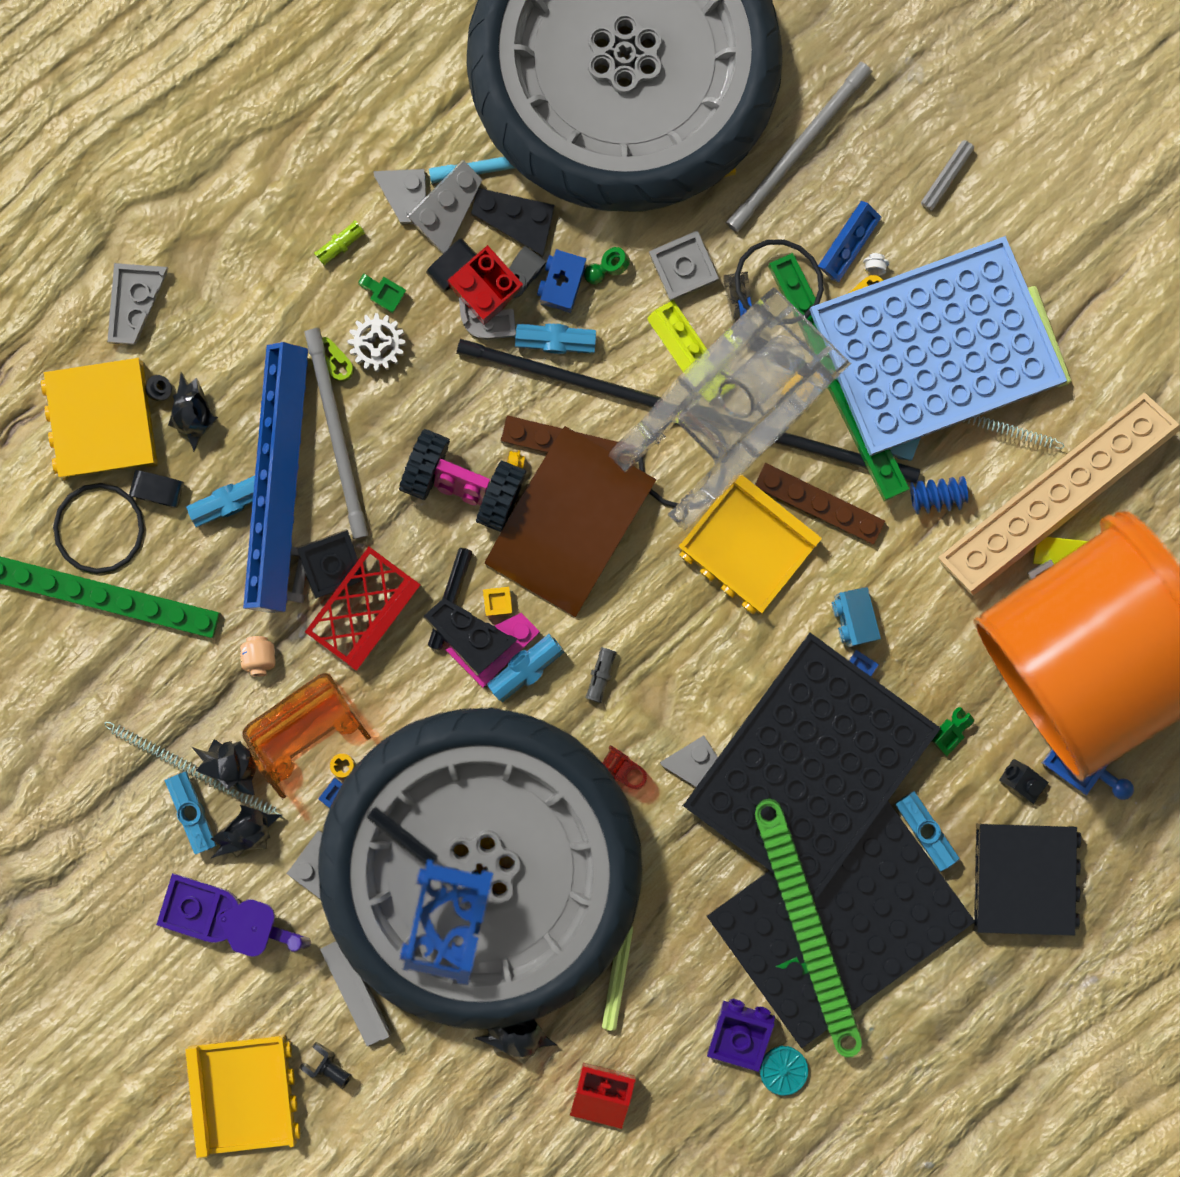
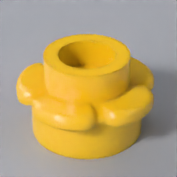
M520 450L517 452L509 451L507 463L523 469L525 456L520 455Z

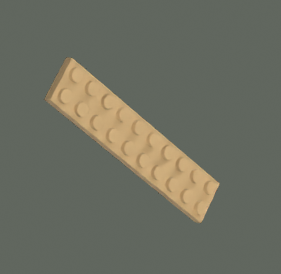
M1144 392L938 557L939 561L974 596L1180 431V424Z

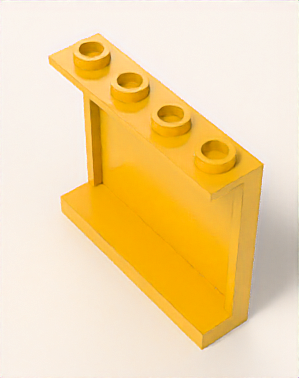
M133 358L43 372L44 380H41V389L43 395L47 396L48 406H45V416L47 422H51L52 432L48 433L50 447L55 450L56 457L52 459V467L54 473L58 474L59 478L67 480V477L144 465L147 467L158 466L149 399L145 388L144 364L141 359Z
M738 472L677 549L681 551L679 556L690 565L695 562L702 568L700 573L711 582L714 578L723 585L720 589L728 596L733 598L736 595L744 601L741 606L753 615L757 612L761 615L822 538Z
M286 1035L193 1045L185 1049L196 1158L207 1157L209 1154L286 1145L294 1147L296 1145L297 1139H300L301 1134L299 1122L295 1123L294 1112L298 1111L296 1095L292 1096L291 1085L295 1084L293 1068L289 1069L288 1058L292 1057V1047L290 1041L286 1042Z

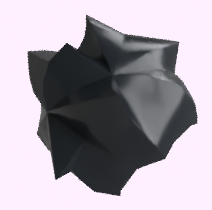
M181 372L178 391L173 395L174 405L168 426L177 429L178 433L187 434L193 452H195L200 438L217 421L218 417H214L198 379L195 378L189 384Z
M214 739L208 752L192 747L203 761L196 772L221 782L226 791L233 788L240 793L255 795L252 779L256 771V763L250 748H246L241 741L236 743L229 741L221 744Z
M240 805L241 811L239 815L211 838L212 841L221 845L211 858L228 853H233L238 858L245 850L267 849V839L270 838L268 827L283 814H266L260 810Z
M536 1020L505 1028L488 1029V1034L474 1038L494 1046V1053L504 1052L523 1064L531 1056H534L538 1048L557 1046L556 1043L544 1034Z

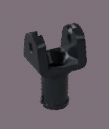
M315 1042L312 1047L324 1056L320 1065L315 1070L308 1064L301 1063L299 1068L311 1078L325 1076L338 1085L339 1088L343 1089L349 1083L352 1075L333 1063L334 1052Z

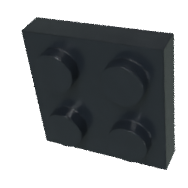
M347 529L296 547L315 599L335 592L358 561ZM361 566L354 575L362 574ZM362 577L351 579L347 587L362 582Z

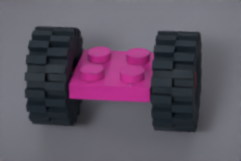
M427 429L422 430L405 466L399 491L421 500H426L434 485L443 494H454L461 497L467 504L473 506L481 505L476 522L501 532L518 498L525 479L526 470L501 460L490 482L489 478L445 461V454L448 450L450 439Z

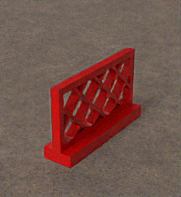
M368 546L306 629L305 633L357 671L421 584ZM369 554L379 560L381 572L365 574L363 562ZM383 564L391 570L383 571ZM361 566L362 574L354 575ZM395 572L404 579L398 588L386 590L384 574ZM381 575L383 590L367 593L365 577ZM362 577L364 593L349 595L348 582L353 578ZM345 588L346 596L338 597L342 590ZM388 592H394L393 595H392V596L390 597V599L388 600V598H387V593H388ZM384 593V607L381 610L370 611L368 595ZM365 596L367 612L351 614L349 598ZM346 599L348 615L333 617L331 609L333 602ZM329 609L330 617L322 618ZM376 613H378V615H377V616L375 617V619L372 621V620H371V614H376ZM368 615L369 627L366 631L354 633L352 617ZM349 618L351 633L335 635L333 620ZM330 620L332 636L320 637L312 631L318 622ZM356 635H362V636L360 637V639L358 640V642L356 643V642H355V636H356ZM352 636L353 648L346 656L337 650L336 638ZM333 639L334 647L325 640Z

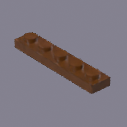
M507 415L501 442L548 453L563 428ZM577 432L632 465L636 446Z
M768 463L764 464L755 483L766 494L871 545H874L885 523V520Z

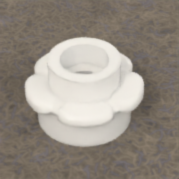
M879 253L870 254L863 261L865 272L869 275H884L887 266H889V261L885 259L884 255Z

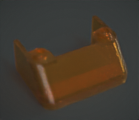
M328 673L316 676L247 724L242 732L243 739L260 773L282 800L287 796L280 782L292 774L294 769L292 758L326 734L336 729L339 734L346 735L352 734L359 729L367 741L372 738L352 704L333 677Z

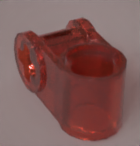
M610 745L608 747L610 751L602 763L615 780L617 779L631 789L642 788L647 782L646 771L630 760V757ZM617 757L611 768H609L614 758ZM632 770L642 772L643 780L638 785H632L628 781V774Z

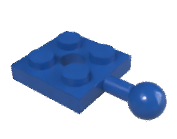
M1052 749L1041 763L1084 795L1089 793L1098 779L1112 787L1114 796L1120 800L1129 799L1134 793L1132 782L1124 778L1117 779L1105 770L1108 765L1081 781L1073 775Z

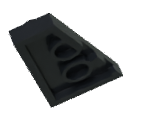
M478 188L473 204L472 216L497 231H501L517 243L528 247L543 257L555 205Z
M445 598L438 602L423 617L477 676L518 640L510 634L507 635L498 630L492 624L473 616L472 613Z

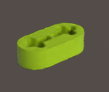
M322 337L324 346L329 344L328 351L332 354L330 359L325 355L329 374L337 381L349 380L354 372L351 361L331 339ZM335 360L341 365L348 364L345 375L342 373L335 374L337 371L336 366L333 364Z

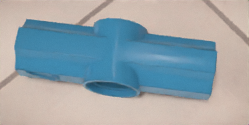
M517 324L515 348L540 349L543 352L552 354H566L567 352L595 354L596 330L569 328V326L563 324H545V326Z
M255 476L235 485L228 484L213 491L211 496L186 506L195 527L198 528L220 517L225 518L243 510L244 506L253 503Z
M548 634L528 651L522 650L514 655L509 661L508 667L490 680L487 685L497 699L504 702L522 686H529L535 683L542 676L543 669L565 652L555 638Z
M187 771L164 780L177 810V818L184 827L194 854L196 855L217 846V843L211 840L213 834L205 817L204 807L199 802ZM189 805L197 810V817L194 820H189L185 816V809Z
M915 791L895 803V806L914 832L915 838L920 841L939 871L950 867L960 859L942 833L940 826L933 820ZM924 824H930L934 829L933 835L928 839L923 838L920 833L921 827Z

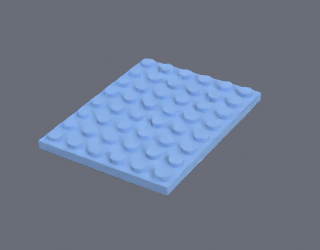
M1006 236L810 308L811 316L869 456L1067 382Z

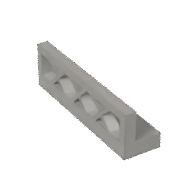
M335 941L321 948L323 957L366 1046L390 1037L392 1032L368 983L353 970L337 942Z

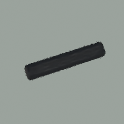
M374 807L368 813L367 819L423 864L426 865L427 860H433L432 864L436 862L437 854L378 807Z

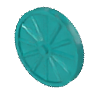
M779 1046L771 1049L763 1057L760 1066V1077L765 1087L772 1093L784 1096L791 1095L804 1086L808 1077V1064L798 1050L788 1046Z

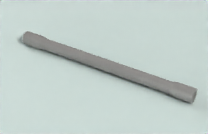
M860 62L840 89L774 168L727 220L726 224L737 233L741 230L776 184L853 92L858 90L872 73V70L865 63Z
M320 328L306 330L304 333L309 354L312 357L347 505L353 539L368 536L367 526L359 503L325 358Z

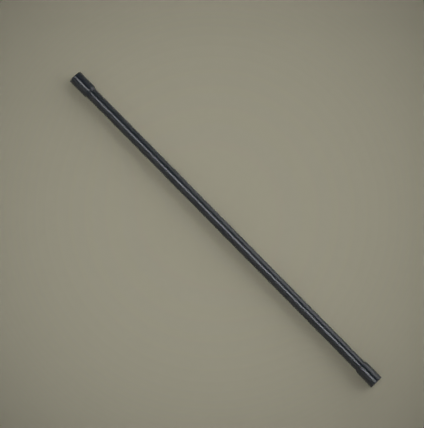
M460 339L456 354L476 360H485L867 469L861 454L491 349L468 340ZM897 463L905 481L916 484L920 469Z

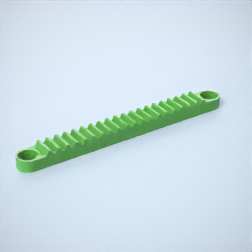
M764 799L756 807L755 818L764 841L765 849L771 861L772 869L775 873L834 1046L840 1055L853 1057L859 1053L862 1047L860 1031L783 809L776 800ZM766 806H771L775 808L777 816L773 820H765L761 815V810ZM849 1035L855 1038L856 1045L852 1049L842 1047L840 1041L844 1036Z

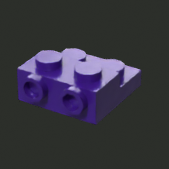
M730 999L729 1002L723 1000L707 1057L759 1072L774 1027L775 1016L771 1015L770 1010L765 1007L758 1006L754 1010L744 1007L745 1004L738 999Z

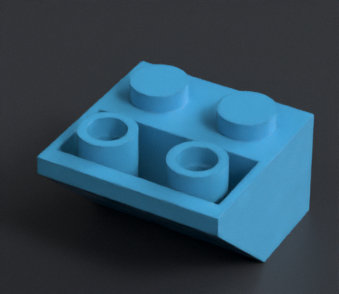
M868 587L841 592L834 596L835 600L831 602L834 616L840 618L841 627L838 628L841 643H846L847 648L881 639Z

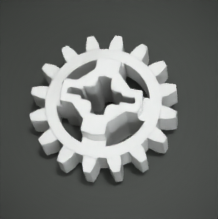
M375 313L373 320H370L365 315V323L362 324L356 321L357 331L351 329L349 331L354 336V339L348 340V344L354 346L349 352L351 356L358 355L355 360L357 364L365 362V370H368L371 365L374 366L375 372H379L382 365L386 370H389L388 363L393 362L397 365L396 355H404V352L399 349L400 346L406 345L405 340L399 339V337L404 335L403 330L396 331L399 324L397 321L390 324V317L388 315L383 320H380L378 313ZM382 326L389 329L394 337L386 336L383 333ZM371 327V331L366 336H361L366 329ZM375 337H379L381 342H383L378 345V348H374L373 344H371V342H375ZM360 348L368 349L371 352L372 358L366 357ZM388 349H393L388 356L382 358V355Z

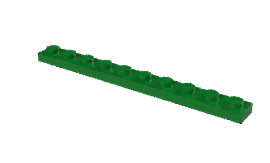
M791 253L769 263L768 267L795 319L804 315L814 304L816 298L794 254ZM810 315L807 319L796 323L883 501L885 502L907 492L909 487L890 449L869 456L812 316Z
M0 556V584L214 639L220 616L219 612Z

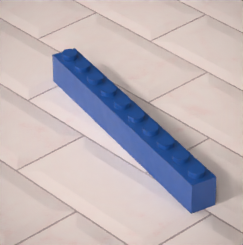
M285 342L266 346L243 605L244 609L267 613L285 612L288 599L290 553L292 549L295 498L297 495L296 484L299 470L298 461L301 445L303 403L306 391V369L308 366V348Z

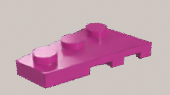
M522 613L495 625L498 630L507 635L510 634L518 640L479 676L468 667L451 647L446 649L482 688L509 663L514 655L522 651L540 633Z

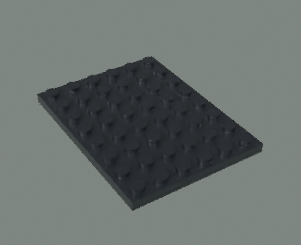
M809 632L682 806L774 873L755 818V811L757 805L764 799L776 800L783 809L815 902L941 728ZM766 806L761 810V815L765 820L769 821L775 819L777 812L775 808Z
M888 801L815 900V905L852 1011L975 922ZM768 870L706 916L796 1042L803 1048L828 1030V1025L822 1013L809 972L805 976L802 975L803 967L801 964L805 962L803 953L797 941L796 933L790 921L775 874ZM795 957H797L799 963H789L788 966L784 969L775 967Z

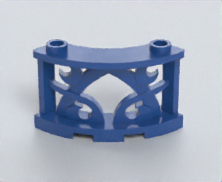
M427 860L426 869L420 868L416 883L417 885H422L409 944L403 943L400 960H405L403 970H413L457 980V983L468 985L479 937L473 935H479L493 873L482 870V874L479 875L433 865V860ZM431 880L440 881L441 888H433ZM445 883L452 884V890L447 891ZM427 892L433 899L423 907ZM463 897L462 904L464 902L471 903V908L467 910L462 909L458 898ZM453 900L456 913L462 919L469 921L470 925L452 929L442 940L435 930L429 915L442 904ZM419 921H421L426 934L416 937ZM454 936H461L463 939L462 945H456L453 941L452 947L448 946ZM419 945H424L427 948L424 957L429 956L435 947L438 954L433 963L415 959V951ZM442 957H444L460 969L439 965Z

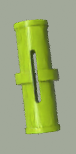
M354 220L352 224L338 235H332V240L318 251H315L314 254L326 266L328 262L342 251L343 253L348 251L347 247L366 233L357 221Z

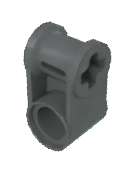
M526 246L521 249L509 267L513 274L523 283V287L513 298H518L525 292L547 263V261Z

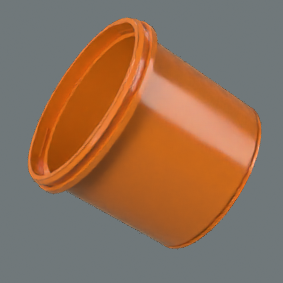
M1127 511L1116 512L1114 516L1107 515L1100 520V534L980 614L979 617L973 619L974 626L984 647L1010 690L1052 750L1073 775L1081 781L1180 720V565L1155 534L1141 520Z

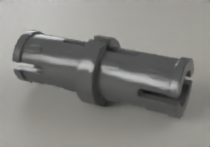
M603 647L600 648L595 668L591 670L590 675H592L585 697L586 699L602 703L605 687L608 680L610 681L612 677L610 672L617 654L616 651Z

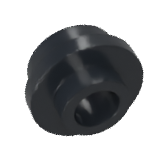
M154 375L146 382V394L154 401H164L172 393L171 383L164 376ZM156 384L160 385L163 390H159Z

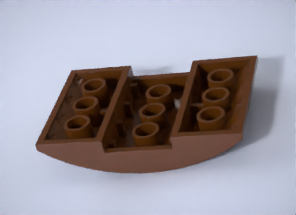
M564 426L514 508L484 564L576 617L657 479Z

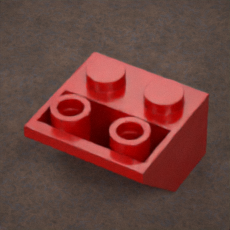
M488 245L448 279L449 287L483 325H486L503 310L523 287V283Z
M583 1062L570 1116L622 1129L636 1080L635 1075Z

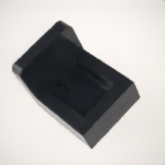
M1013 759L1006 767L999 779L1000 782L1012 788L1032 804L1036 802L1049 783L1029 766L1016 759Z

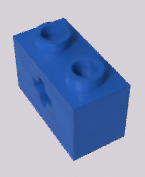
M557 249L554 256L549 255L545 271H549L547 280H541L537 296H541V304L571 313L587 259ZM561 275H564L566 282L558 286L555 279H559Z

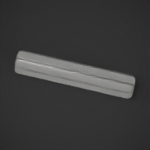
M966 140L961 142L921 201L923 207L931 211L935 208L974 150V146Z

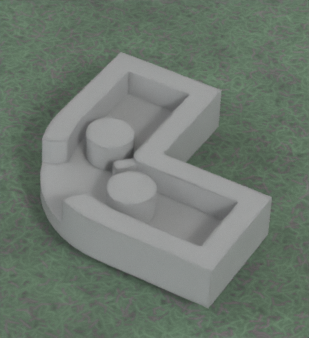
M459 298L462 323L470 334L485 340L516 337L513 309L501 310L486 325H483Z

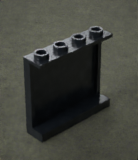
M976 823L975 932L1075 936V929L1080 927V915L1076 913V902L1080 901V887L1076 886V875H1080L1081 862L1080 859H1077V848L1081 847V833L1077 832V827Z

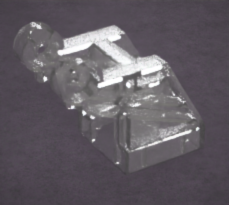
M773 287L674 381L642 421L612 449L608 456L626 472L655 444L661 443L666 438L665 434L675 423H678L714 460V467L706 476L698 481L697 485L668 514L683 531H686L771 445L811 408L851 363Z

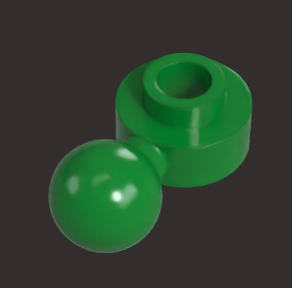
M619 247L608 249L602 257V264L593 263L585 268V280L595 285L603 281L607 272L614 276L624 273L630 263L628 254Z

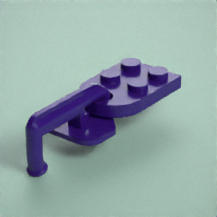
M172 873L157 920V926L207 942L228 940L235 952L248 956L262 954L267 947L269 938L286 943L291 951L307 949L311 945L310 938L273 926L275 912L270 905L253 899L240 903L238 898L226 889Z

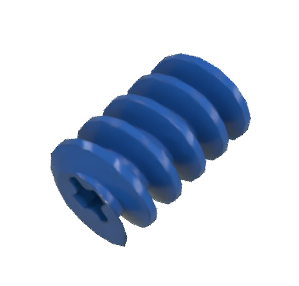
M964 476L959 478L958 484L954 477L949 478L948 484H946L943 478H940L937 482V487L932 479L928 480L926 487L923 481H918L916 488L912 482L910 484L911 501L916 515L920 514L921 507H924L927 514H930L932 506H935L939 513L943 504L946 505L949 512L952 510L953 503H956L959 510H962L964 502L968 503V488Z

